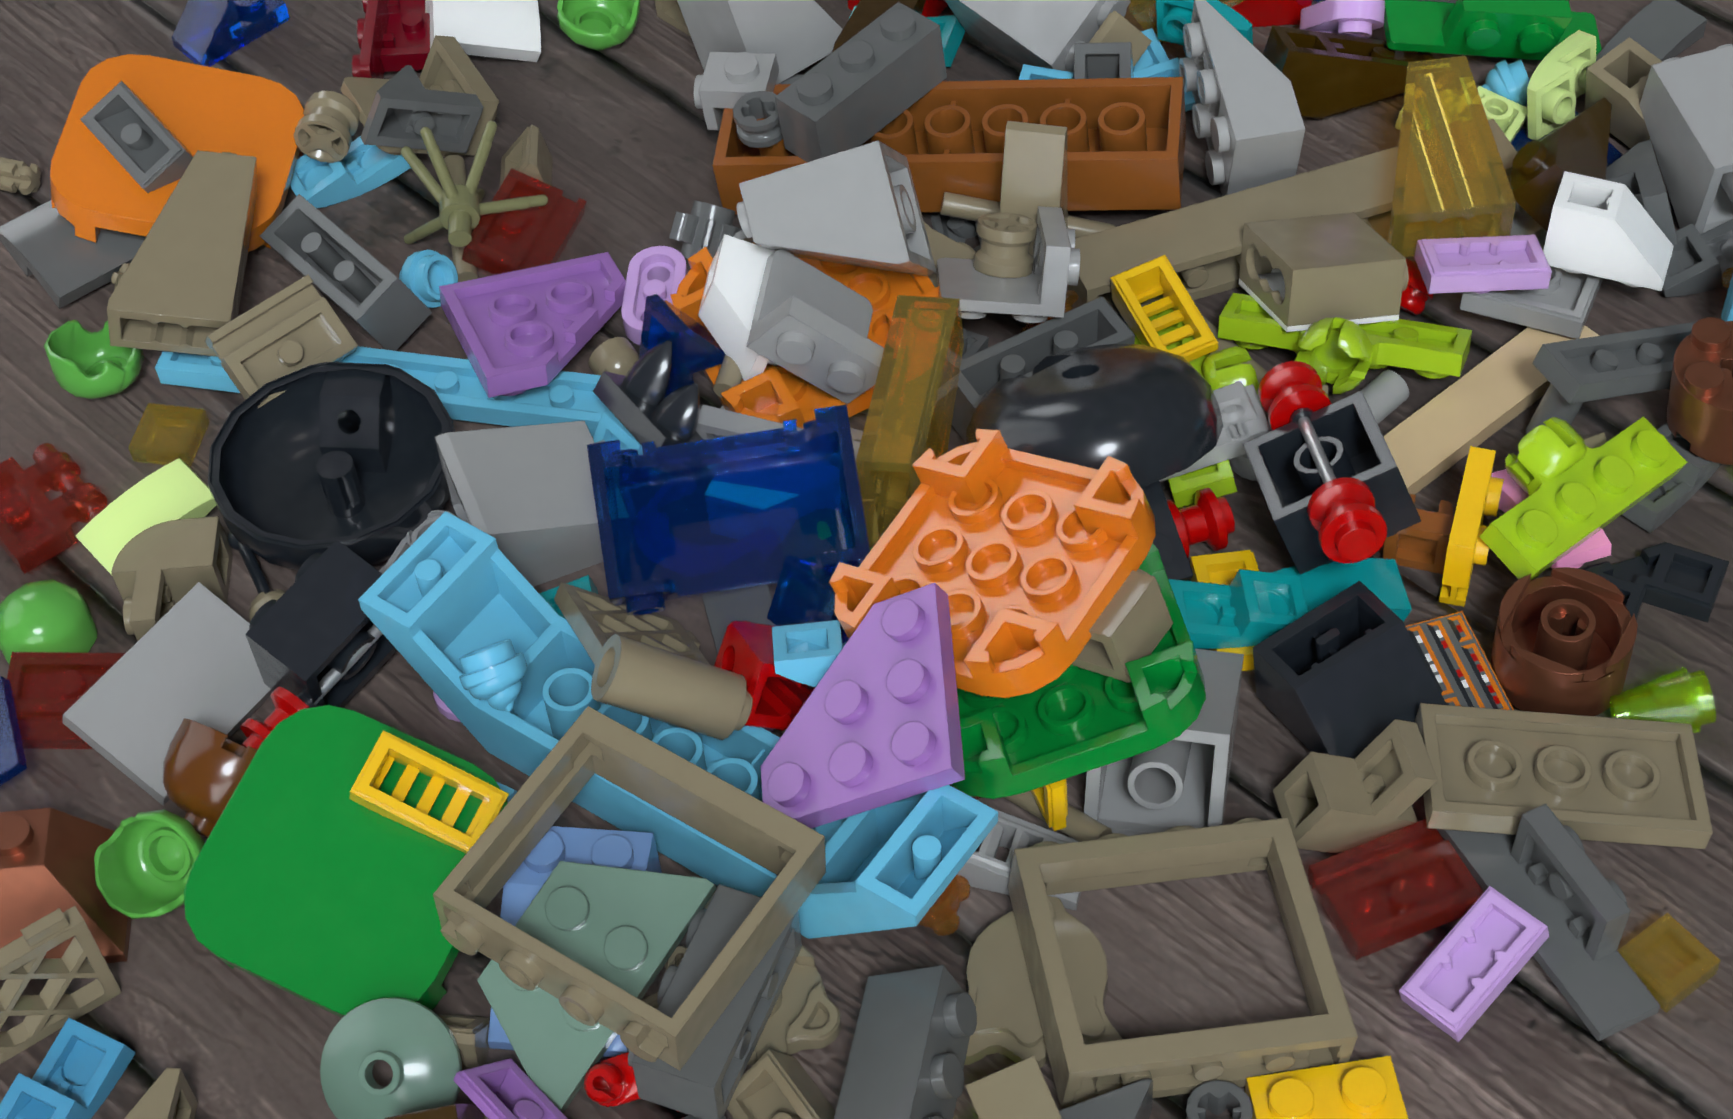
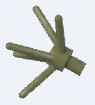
M489 121L485 126L465 185L454 184L439 146L429 127H423L420 130V135L441 186L412 149L408 146L402 147L401 155L439 203V217L407 233L404 236L406 244H413L445 228L448 230V240L451 245L464 247L471 242L472 230L479 224L481 215L547 205L548 197L543 194L481 203L485 196V191L478 188L497 130L496 122Z

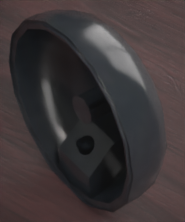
M1107 344L1082 347L1049 355L1034 367L1032 376L1018 375L1015 378L1001 379L984 394L966 430V444L977 442L976 429L1000 430L1009 449L1098 470L1106 458L1111 456L1128 464L1134 479L1140 487H1144L1189 468L1217 445L1223 428L1220 407L1211 385L1184 357L1142 344Z
M324 362L314 364L266 383L230 412L210 446L207 484L233 536L238 542L270 564L299 570L310 556L318 552L323 554L337 539L373 566L390 559L401 540L406 537V534L410 530L414 531L427 519L431 511L443 510L449 498V491L442 470L435 436L447 432H455L452 419L435 390L400 368L387 364ZM285 391L274 400L258 408L270 394Z

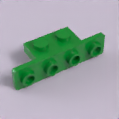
M1385 0L1384 31L1387 47L1391 50L1543 60L1552 49L1578 30L1596 36V56L1602 50L1595 16L1592 13L1571 11L1569 0H1457L1456 3Z

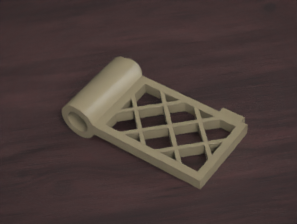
M563 582L560 583L554 601L595 665L591 683V693L594 700L719 740L728 738L734 730L739 731L744 727L750 716L753 698L746 691L744 676L710 665L699 650V641L691 631L684 629L678 620Z
M76 906L65 912L58 908L20 930L23 936L0 948V980H6L0 989V1029L8 1016H26L24 1021L8 1031H0V1064L60 1030L68 1017L77 1020L122 993ZM74 936L62 958H44L47 951ZM73 978H97L71 994H64ZM31 979H48L39 995H22Z

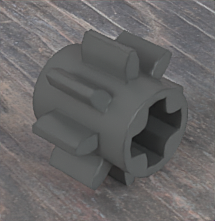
M694 200L690 214L676 211L669 238L683 242L680 253H682L685 259L690 258L704 247H707L712 258H714L724 234L733 237L735 233L742 229L732 226L736 211Z

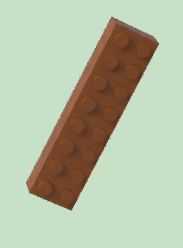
M1183 77L942 81L862 144L865 145L879 140L907 157L921 212H940L944 191L991 201H1001L1007 121L1067 127L1068 211L1176 210L1181 208L1186 140ZM775 84L773 93L778 95L791 84ZM724 108L712 166L722 207L736 211L737 214V203L743 201L739 183L807 162L785 149L783 139L772 146L763 148L749 147L743 144L737 135V124L734 121L733 109Z

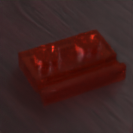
M511 168L492 201L543 194L548 197L547 205L483 215L479 224L472 232L471 242L464 246L462 260L494 275L556 263L581 221L587 201L578 198L577 202L562 196L563 190Z
M12 652L1 707L4 718L2 729H0V744L4 748L93 749L62 723L63 714L125 653Z
M1426 819L1309 865L1307 879L1312 889L1316 888L1323 899L1322 905L1356 960L1463 917L1484 893L1449 840L1444 841L1437 829L1427 828Z

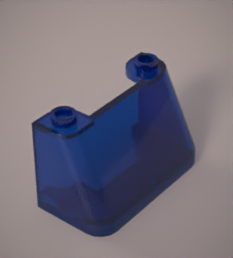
M847 404L814 409L816 420L804 423V429L797 431L796 419L783 421L784 428L663 447H656L654 441L641 443L643 455H638V450L636 449L621 450L620 440L588 444L587 451L608 596L611 603L614 605H626L627 615H646L665 610V600L818 576L821 578L822 585H830L829 581L839 562L859 567L870 552Z

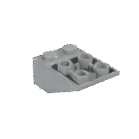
M1194 0L1191 23L1184 24L1183 27L1187 56L1179 59V76L1183 77L1184 92L1192 91L1195 100V104L1192 106L1193 127L1197 138L1205 137L1209 151H1206L1205 164L1210 184H1219L1221 194L1225 196L1247 188L1295 176L1305 126L1291 81L1206 0Z

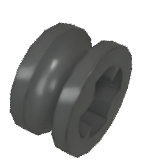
M768 91L751 92L736 102L733 108V117L737 124L738 138L743 144L749 147L763 148L772 146L783 139L775 102L776 94Z
M1215 1080L1205 1082L1193 1090L1187 1101L1186 1119H1206V1110L1219 1115L1226 1109L1232 1112V1119H1252L1253 1108L1250 1098L1242 1088L1231 1082Z

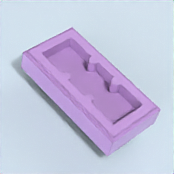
M1536 235L1417 240L1414 256L1428 294L1458 292L1483 294L1491 291L1548 289L1552 273Z
M1489 886L1399 990L1401 1000L1459 1042L1548 939V926Z

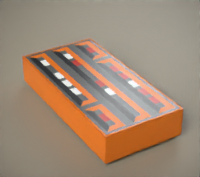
M1463 611L1406 626L1447 705L1514 710Z

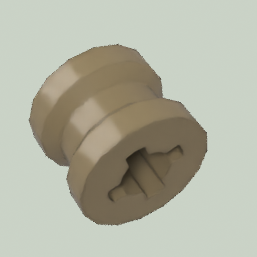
M325 90L313 93L306 102L303 112L304 117L298 121L295 128V143L304 154L317 161L327 163L341 161L347 156L352 142L351 136L356 133L359 126L360 111L352 100L340 93Z
M989 213L980 216L977 220L976 232L982 238L981 248L974 254L973 267L975 270L982 274L999 278H1020L1032 274L1034 258L1029 253V245L1035 240L1038 224L1035 220L1011 213Z

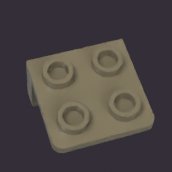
M435 35L419 78L424 88L428 90L476 94L484 107L467 152L441 151L443 157L449 155L475 156L486 124L489 121H494L496 118L499 100L456 38ZM344 78L340 90L359 109V120L363 126H365L377 91L390 79ZM377 146L389 154L401 155L402 148ZM412 149L414 153L428 154L427 150Z

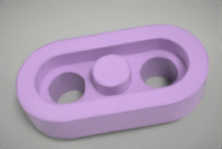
M1325 0L1301 9L1299 29L1370 38L1372 30L1384 26L1385 1Z
M668 246L649 247L638 252L629 263L621 313L625 334L637 345L654 347L666 340H674L682 330L674 311L670 294L677 293L678 285L688 271L684 256L674 248Z

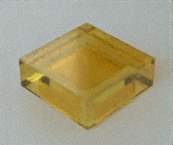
M148 403L128 447L133 461L167 465L180 458L191 467L210 423L205 409Z
M1668 913L1618 950L1661 1005L1660 1008L1666 1013L1717 974L1721 962L1718 957Z

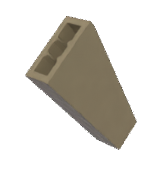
M197 150L109 298L107 316L110 346L217 356L212 348L209 349L205 340L207 335L238 317L257 198L256 157L237 155L230 152L217 153Z

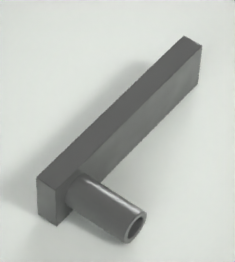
M1696 322L1542 344L1532 364L1550 382V385L1526 428V434L1541 424L1545 425L1543 422L1552 417L1566 420L1572 425L1583 403L1587 401L1670 388L1675 352L1679 344L1691 333L1692 326Z

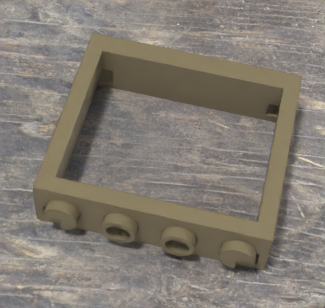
M588 706L433 893L442 927L440 931L445 939L459 951L467 955H475L477 951L499 963L502 972L518 986L531 991L536 987L541 988L558 998L563 1009L577 1021L587 1026H594L598 1022L620 1035L623 1044L639 1058L648 1062H656L659 1058L680 1071L812 890L825 875V836ZM594 773L778 875L672 1018L485 909Z
M1246 818L1233 824L1202 828L1183 825L1158 833L1132 836L1113 833L1104 835L1097 840L1063 844L1044 841L1028 848L1014 849L1008 891L1061 1110L1148 1078L1153 1080V1098L1190 1094L1195 1088L1209 1081H1227L1238 1087H1244L1248 1077L1349 1062L1358 1035L1288 818L1271 820ZM1267 870L1312 1016L1092 1044L1084 1043L1048 895Z

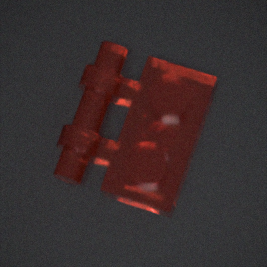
M44 443L35 449L33 459L36 463L25 470L21 468L13 457L0 463V546L23 574L76 544L78 540L71 525L77 521L89 523L108 505L107 498L93 483H85L80 477V467L66 452H59L50 443ZM49 490L61 491L63 493L51 502L44 495Z

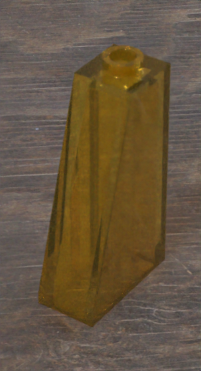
M1459 56L1408 62L1388 243L1404 257L1415 256L1417 240L1510 236L1516 201L1467 57Z
M897 296L856 458L868 547H874L921 484L912 464L929 448L933 450L936 458L948 451L964 347L960 299Z

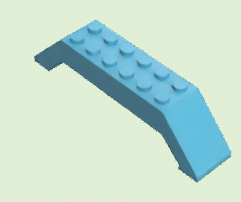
M445 511L358 599L361 610L485 750L524 774L532 775L589 706L762 801L761 765L780 737L762 727L744 725L741 730H734L728 738L719 740L594 700L591 693V683L595 665L568 621L554 611L498 549L496 538ZM510 639L515 653L523 652L527 663V671L521 679L522 689L514 699V708L510 712L494 709L487 700L475 699L469 690H465L459 679V676L464 674L459 658L488 645ZM595 773L572 801L622 831L654 833L658 852L697 875L706 878L716 886L720 884L762 897L778 876ZM946 785L812 828L825 836L826 873L798 910L801 935L807 939L917 926L997 824L998 811L956 788Z

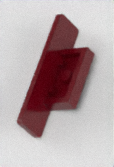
M362 0L366 15L365 18H358L357 38L361 52L352 56L353 77L384 79V72L400 71L406 65L412 66L414 71L423 70L430 51V13H425V0Z

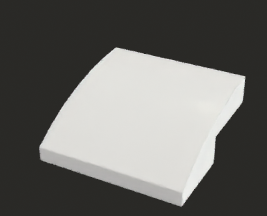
M425 0V13H430V48L435 35L451 36L456 38L467 55L537 62L541 54L538 0Z

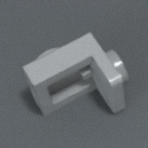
M709 53L703 75H697L695 78L693 93L695 107L703 109L707 130H720L724 108L733 109L736 102L744 95L757 91L773 93L779 73L776 53Z

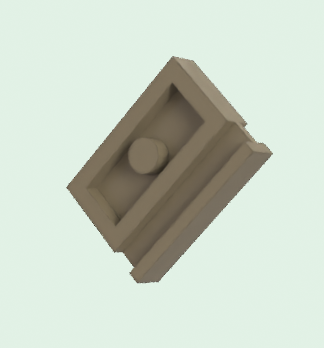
M309 274L207 335L205 343L209 349L212 348L221 361V366L245 400L270 381L310 365L324 362H339L357 349V343L325 297L319 295L312 284L313 280ZM285 391L270 394L258 408L274 400Z

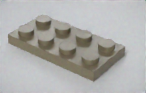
M1420 703L1415 723L1418 725L1438 779L1423 794L1427 828L1516 835L1522 814L1547 804L1562 825L1570 826L1577 833L1580 840L1705 849L1713 830L1691 724Z

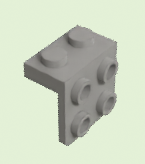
M1038 206L1036 219L1038 224L1037 235L1033 248L1032 274L1026 277L999 278L982 274L973 267L974 259H938L936 276L937 285L939 286L940 307L950 310L954 316L964 319L984 318L987 313L1011 314L1014 319L1026 323L1045 322L1048 317L1064 318L1067 285L1077 286L1079 280L1080 249L1075 248V229L1066 227L1062 208Z
M778 249L768 257L746 347L846 404L891 374L894 353L867 338L873 313L872 305L867 298L786 250Z

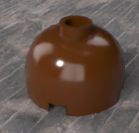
M184 718L170 742L163 761V785L168 798L186 812L184 819L191 823L198 834L208 838L257 750L250 746L246 748L226 739L228 735Z

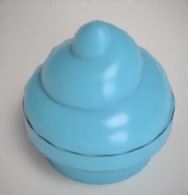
M1505 59L1495 64L1494 69L1490 70L1487 74L1485 84L1481 87L1520 105L1527 106V87L1530 80L1522 60L1507 64Z
M433 250L414 252L407 257L400 271L399 279L428 308H436L441 306L439 286L458 283V274L455 265L448 257Z
M510 639L488 645L459 658L464 670V674L459 676V679L465 690H469L475 699L487 700L494 709L510 712L514 708V699L522 689L521 679L527 671V663L523 652L515 653Z

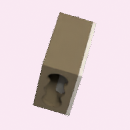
M1354 212L1244 223L1239 284L1286 332L1307 330L1314 322L1324 318L1340 317L1357 325L1399 320L1402 292L1407 288L1409 280L1406 258Z

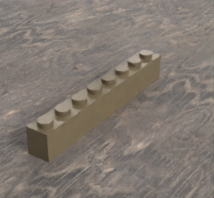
M1490 119L1257 187L1247 188L1243 191L1201 203H1195L1149 218L1139 219L1128 224L1075 238V248L1080 249L1077 286L1067 285L1066 294L1074 309L1103 296L1113 310L1121 315L1112 300L1110 277L1163 255H1166L1193 301L1241 287L1239 284L1244 223L1354 212L1388 243H1392L1495 213L1501 210L1506 196L1509 194L1512 162L1518 152L1495 120ZM1161 294L1140 304L1143 307L1164 297Z

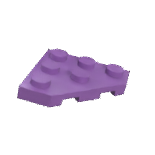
M605 252L439 286L441 307L488 398L500 395L514 396L525 392L527 389L548 385L622 306L626 280L610 254Z
M932 583L873 604L761 765L762 802L812 829L925 793L928 790H934L965 780L948 594L936 583Z

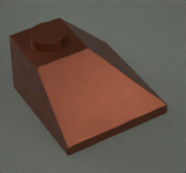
M54 808L0 812V948L23 936L20 930L58 908L65 912L76 906L106 963L127 961L132 919L109 907L95 883V852L98 846L111 837L114 830ZM74 936L47 951L44 958H62Z

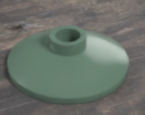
M382 998L366 1002L354 1008L333 1028L322 1052L320 1065L322 1090L330 1110L337 1119H384L455 1104L460 1087L453 1081L456 1073L462 1071L460 1050L453 1033L434 1011L409 999ZM378 1060L386 1061L392 1068V1081L387 1087L379 1085L373 1078V1066Z

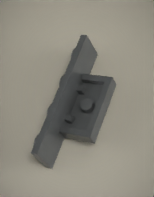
M1547 804L1522 814L1516 835L1437 829L1484 892L1491 886L1548 926L1549 937L1533 957L1598 1042L1658 1013L1661 1005L1617 950L1631 912L1622 890L1612 879L1605 878L1586 855L1577 833L1570 826L1562 825Z

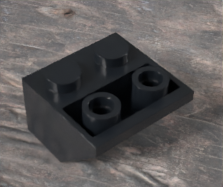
M1361 581L1356 582L1253 647L1256 696L1311 752L1355 759L1395 719L1415 723L1420 703L1447 705L1404 622Z

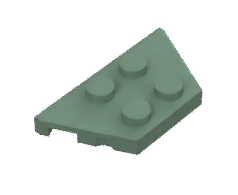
M560 861L515 927L641 1000L688 932L691 921L705 907L717 888L706 878ZM491 959L477 981L528 1077L564 1114L583 1086L586 1073L592 1066L598 1064L617 1036V1033L598 1022L594 1026H587L577 1021L563 1009L558 998L539 987L531 991L518 986L502 972L499 963Z

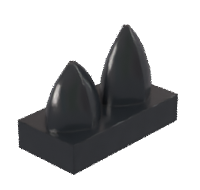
M666 340L649 349L634 363L626 376L606 371L602 373L593 390L594 394L654 459L701 467L711 446L695 431L700 413L698 384L685 385L676 389L666 398L664 397L671 377L672 341Z

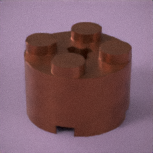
M1707 317L1693 324L1691 333L1679 344L1675 352L1667 407V424L1675 438L1678 432L1690 442L1689 451L1705 460L1733 465V321Z
M1552 568L1551 576L1530 580V574L1517 580L1502 599L1490 659V665L1510 703L1521 711L1582 716H1597L1603 713L1615 703L1623 690L1637 635L1638 624L1635 614L1631 617L1630 612L1623 604L1625 596L1609 580L1578 568Z

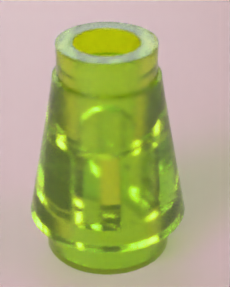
M1682 667L1623 691L1622 694L1610 697V713L1612 718L1691 724L1693 733H1700L1702 725L1716 722L1713 694L1704 670L1688 673L1687 669Z

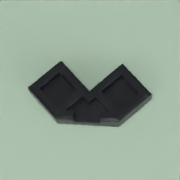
M1663 542L1642 549L1641 555L1613 565L1609 561H1605L1583 570L1602 576L1616 585L1625 596L1623 604L1630 612L1631 617L1635 614L1636 621L1643 603L1708 623L1723 584L1729 561Z

